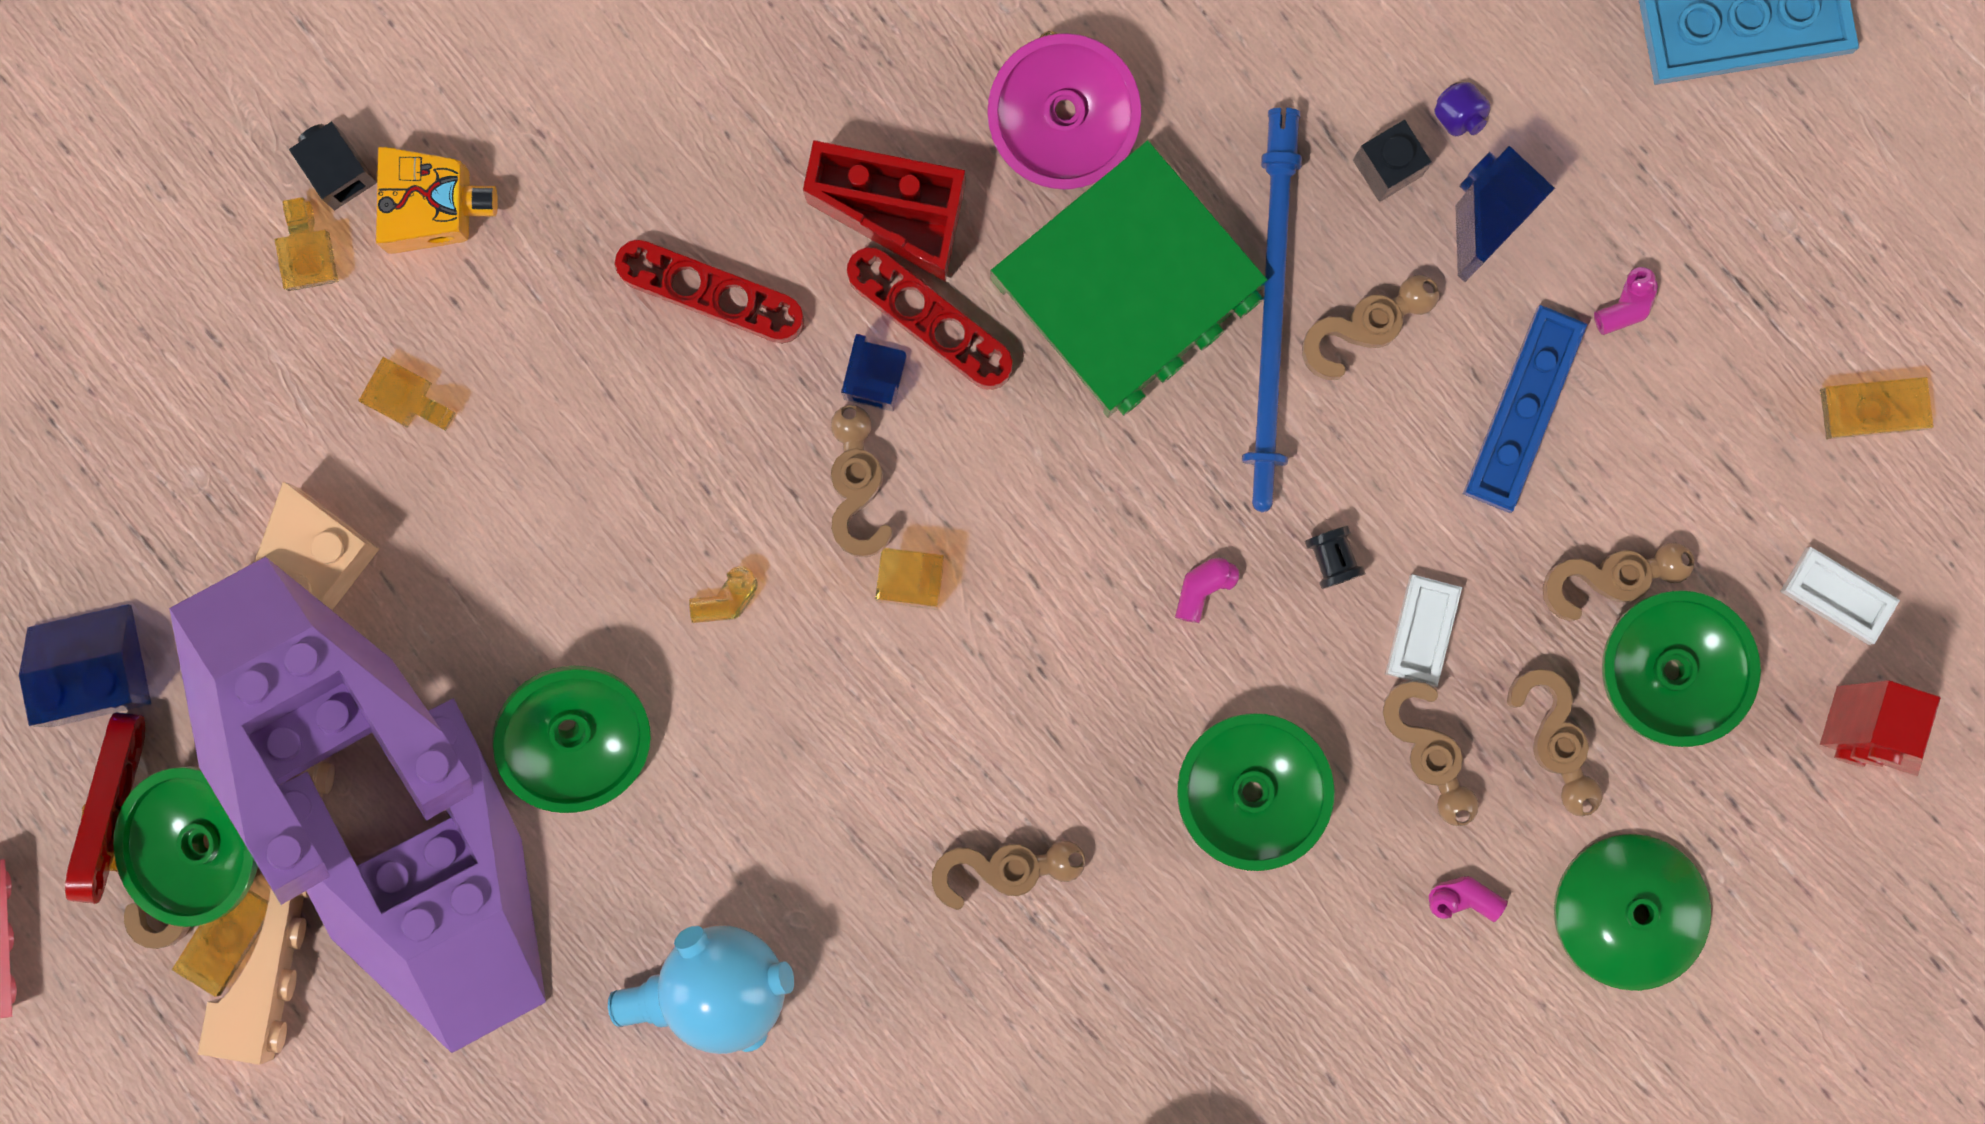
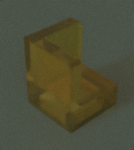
M884 548L881 551L875 600L879 603L938 610L945 561L944 555Z

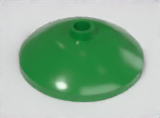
M1693 591L1664 592L1650 596L1632 606L1622 615L1611 630L1602 658L1604 688L1617 715L1640 736L1655 743L1672 747L1704 745L1722 738L1731 732L1750 711L1760 684L1761 665L1759 652L1751 631L1745 622L1723 602L1711 596ZM1668 661L1675 662L1679 667V675L1675 680H1671L1665 675L1664 667Z
M579 665L562 666L531 677L508 697L495 721L492 736L493 755L498 772L505 784L516 796L526 803L550 812H583L612 801L627 790L635 781L648 757L651 740L650 725L640 698L622 679L595 667ZM565 720L576 722L575 726L570 730L558 728Z
M1257 713L1243 714L1225 719L1213 725L1192 744L1179 771L1177 802L1182 821L1195 843L1209 856L1237 869L1265 871L1280 868L1296 861L1313 848L1321 838L1333 811L1334 780L1324 752L1316 741L1302 728L1277 716ZM1249 782H1255L1261 788V796L1255 802H1249L1243 796V788Z
M171 768L147 777L132 790L118 814L113 843L118 874L130 897L143 911L153 918L166 924L180 927L204 925L229 914L247 895L255 879L258 866L200 768ZM204 835L208 838L209 849L204 845Z
M1623 834L1604 838L1593 843L1571 861L1557 887L1554 901V920L1562 947L1582 972L1592 979L1613 988L1641 991L1670 983L1680 977L1694 964L1708 938L1711 924V904L1708 890L1701 874L1691 860L1681 851L1667 842L1654 837ZM1640 904H1644L1649 910V917L1642 924L1637 923L1633 916L1634 909Z

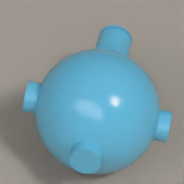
M691 926L684 929L674 941L675 947L667 956L660 974L649 977L647 982H644L641 986L613 991L608 998V1013L611 1021L617 1027L645 1022L660 1028L669 1026L679 1039L700 1051L714 1054L734 1053L741 1050L751 1052L761 1047L767 1040L768 1032L776 1023L782 1010L785 994L793 991L794 974L787 962H779L772 949L761 938L747 930L733 926H712L704 929L700 926Z

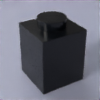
M1405 119L1361 145L1353 159L1379 202L1421 178L1432 163Z
M332 121L325 126L324 124H318L305 130L298 138L299 143L289 149L320 198L334 211L377 183L345 134Z

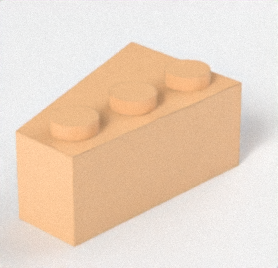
M283 481L254 562L266 556L329 609L333 610L378 552L379 548L303 490Z

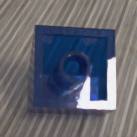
M1510 146L1498 158L1489 152L1459 185L1466 193L1455 205L1458 277L1466 282L1555 189Z
M122 605L27 627L19 680L29 726L52 728L152 705L132 605Z

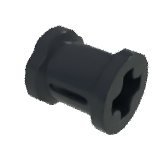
M1348 526L1328 531L1304 541L1307 549H1313L1323 576V579L1319 582L1322 589L1366 574L1364 568L1357 566L1347 539V536L1351 533Z

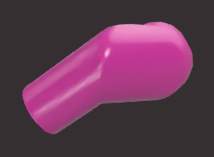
M1638 267L1631 270L1627 275V281L1624 284L1619 302L1594 312L1596 326L1602 335L1642 322L1649 316L1658 289L1655 274L1650 269Z
M1211 558L1189 571L1183 581L1175 618L1199 624L1206 596L1219 589L1231 590L1238 583L1239 570L1236 565L1228 563L1224 558Z
M1469 876L1441 882L1429 894V908L1436 917L1441 919L1451 918L1453 913L1472 908L1494 923L1502 915L1508 904L1507 900Z

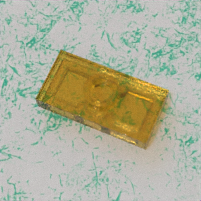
M1927 377L1827 386L1820 389L1826 440L1920 431L1934 427Z
M249 890L241 903L229 914L216 921L199 925L172 970L214 997L221 996L260 934L269 901Z

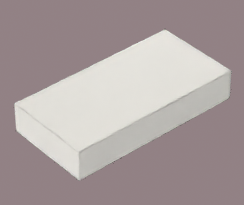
M1812 547L1805 548L1780 591L1868 645L1875 644L1900 601Z
M1413 574L1409 576L1385 672L1386 675L1409 681H1422L1432 687H1438L1462 587Z

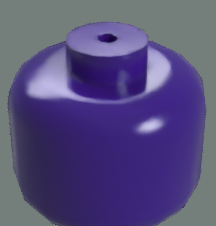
M1461 82L1453 84L1437 99V104L1434 108L1435 115L1450 135L1461 136L1467 131L1471 135H1476L1486 126L1487 121L1485 118L1490 113V102L1472 83Z

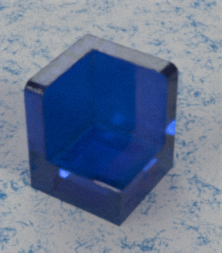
M856 334L841 391L843 399L893 412L907 358L906 352L870 343L866 336Z

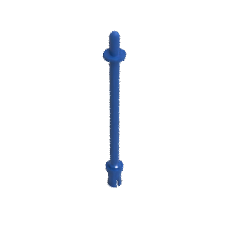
M1281 108L1268 110L1267 153L1261 156V167L1266 169V172L1271 176L1265 266L1267 282L1264 285L1255 452L1243 454L1242 462L1254 465L1252 504L1255 510L1262 513L1270 510L1273 504L1275 466L1288 464L1287 456L1276 453L1290 184L1291 177L1296 173V170L1302 167V156L1297 154L1301 112L1292 108H1286L1284 129H1282Z

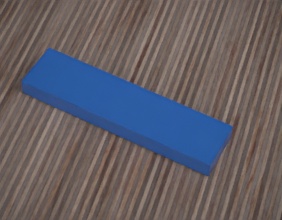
M1542 305L1536 308L1463 495L1508 513L1514 511L1587 327L1586 323Z

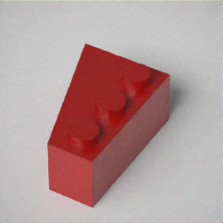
M813 140L803 186L807 204L946 282L966 186L965 170Z
M1890 680L1837 686L1819 745L1836 750L1834 758L1848 764L1865 767L1866 763L1880 767L1884 765L1918 776L1941 697Z

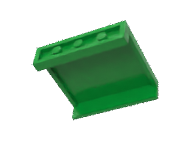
M1148 140L990 270L991 281L1003 295L1007 293L1079 377L1104 407L1103 413L1107 418L1117 410L1123 416L1132 411L1147 397L1142 391L1143 388L1155 378L1164 383L1174 376L1186 364L1181 357L1195 345L1203 351L1225 332L1220 324L1233 313H1236L1241 319L1252 311L1264 299L1259 292L1267 282V278Z

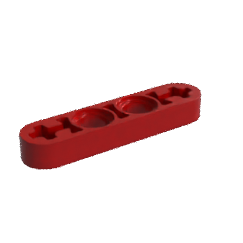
M643 240L628 241L620 247L616 254L615 267L617 273L625 284L636 290L775 343L791 342L803 330L805 320L802 309L797 301L788 295ZM641 252L647 253L646 260L648 263L661 270L664 268V260L671 261L663 273L662 287L654 286L659 281V278L656 274L641 270L637 277H633V270L627 264L628 259H638ZM686 269L697 272L701 280L697 292L690 296H681L674 292L672 282L678 272ZM736 287L745 291L748 296V302L742 312L727 314L722 311L719 301L720 296L725 290ZM758 296L766 298L761 305L763 309L770 312L779 313L782 306L788 307V314L794 320L793 325H783L779 332L774 331L772 320L760 314H757L756 324L748 322L756 312Z
M866 247L858 250L851 256L847 263V276L851 287L860 296L976 386L986 390H994L1008 382L1012 374V358L1004 345L883 251L877 248ZM875 261L879 262V274L890 284L893 281L894 275H898L901 278L900 281L891 287L885 301L878 297L884 293L883 286L873 279H869L865 284L860 282L862 275L858 266L862 262L868 266L872 265ZM906 290L919 292L925 301L922 311L913 317L901 315L895 307L898 295ZM955 321L960 324L965 333L962 343L953 348L941 346L935 338V331L941 323ZM974 337L982 341L976 345V351L982 356L989 359L995 353L1001 357L999 368L1002 370V373L999 376L994 373H989L985 378L980 376L981 364L970 354L967 357L966 363H962L957 359L968 351Z
M115 712L108 722L66 873L65 894L68 901L97 904L103 896L114 857L113 843L116 821L122 805L131 793L143 750L145 720L142 715Z

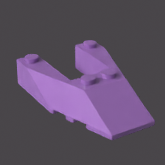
M266 556L169 608L199 768L281 905L330 876L323 860L278 786L373 733L426 821L473 794L470 775L440 727L393 660Z
M454 698L428 712L440 727L470 775L473 794L447 808L446 811L450 818L376 857L356 866L308 771L278 786L329 873V878L306 890L330 938L451 1053L546 1002L522 839L478 744Z

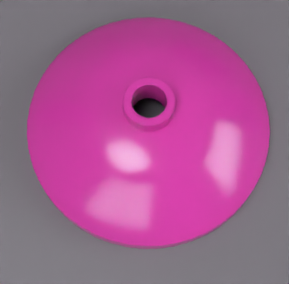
M1061 33L1047 35L1019 48L1007 59L997 73L988 99L989 129L993 142L1002 158L1023 178L1040 186L1053 189L1081 188L1099 181L1128 156L1136 141L1141 122L1140 94L1128 66L1105 44L1078 34ZM1061 100H1069L1075 106V113L1069 119L1060 118L1056 113V105Z

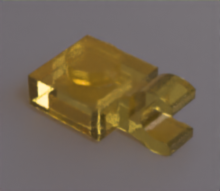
M303 197L284 200L283 209L289 236L274 239L283 289L294 291L339 282L330 232L325 229L314 231L315 220L311 202H305Z
M382 357L358 400L360 403L407 428L414 415H417L446 431L456 414L449 410V408L425 396L432 385L431 382L385 357Z

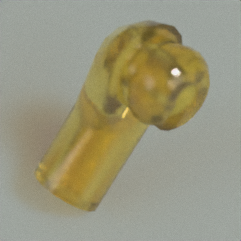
M745 566L733 567L726 574L728 579L717 596L690 598L691 622L733 620L740 617L756 596L758 582L753 572Z

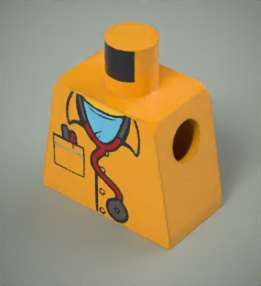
M378 147L376 244L388 254L465 242L469 238V216L497 215L498 196L496 187L470 186L469 170L461 161L400 149Z

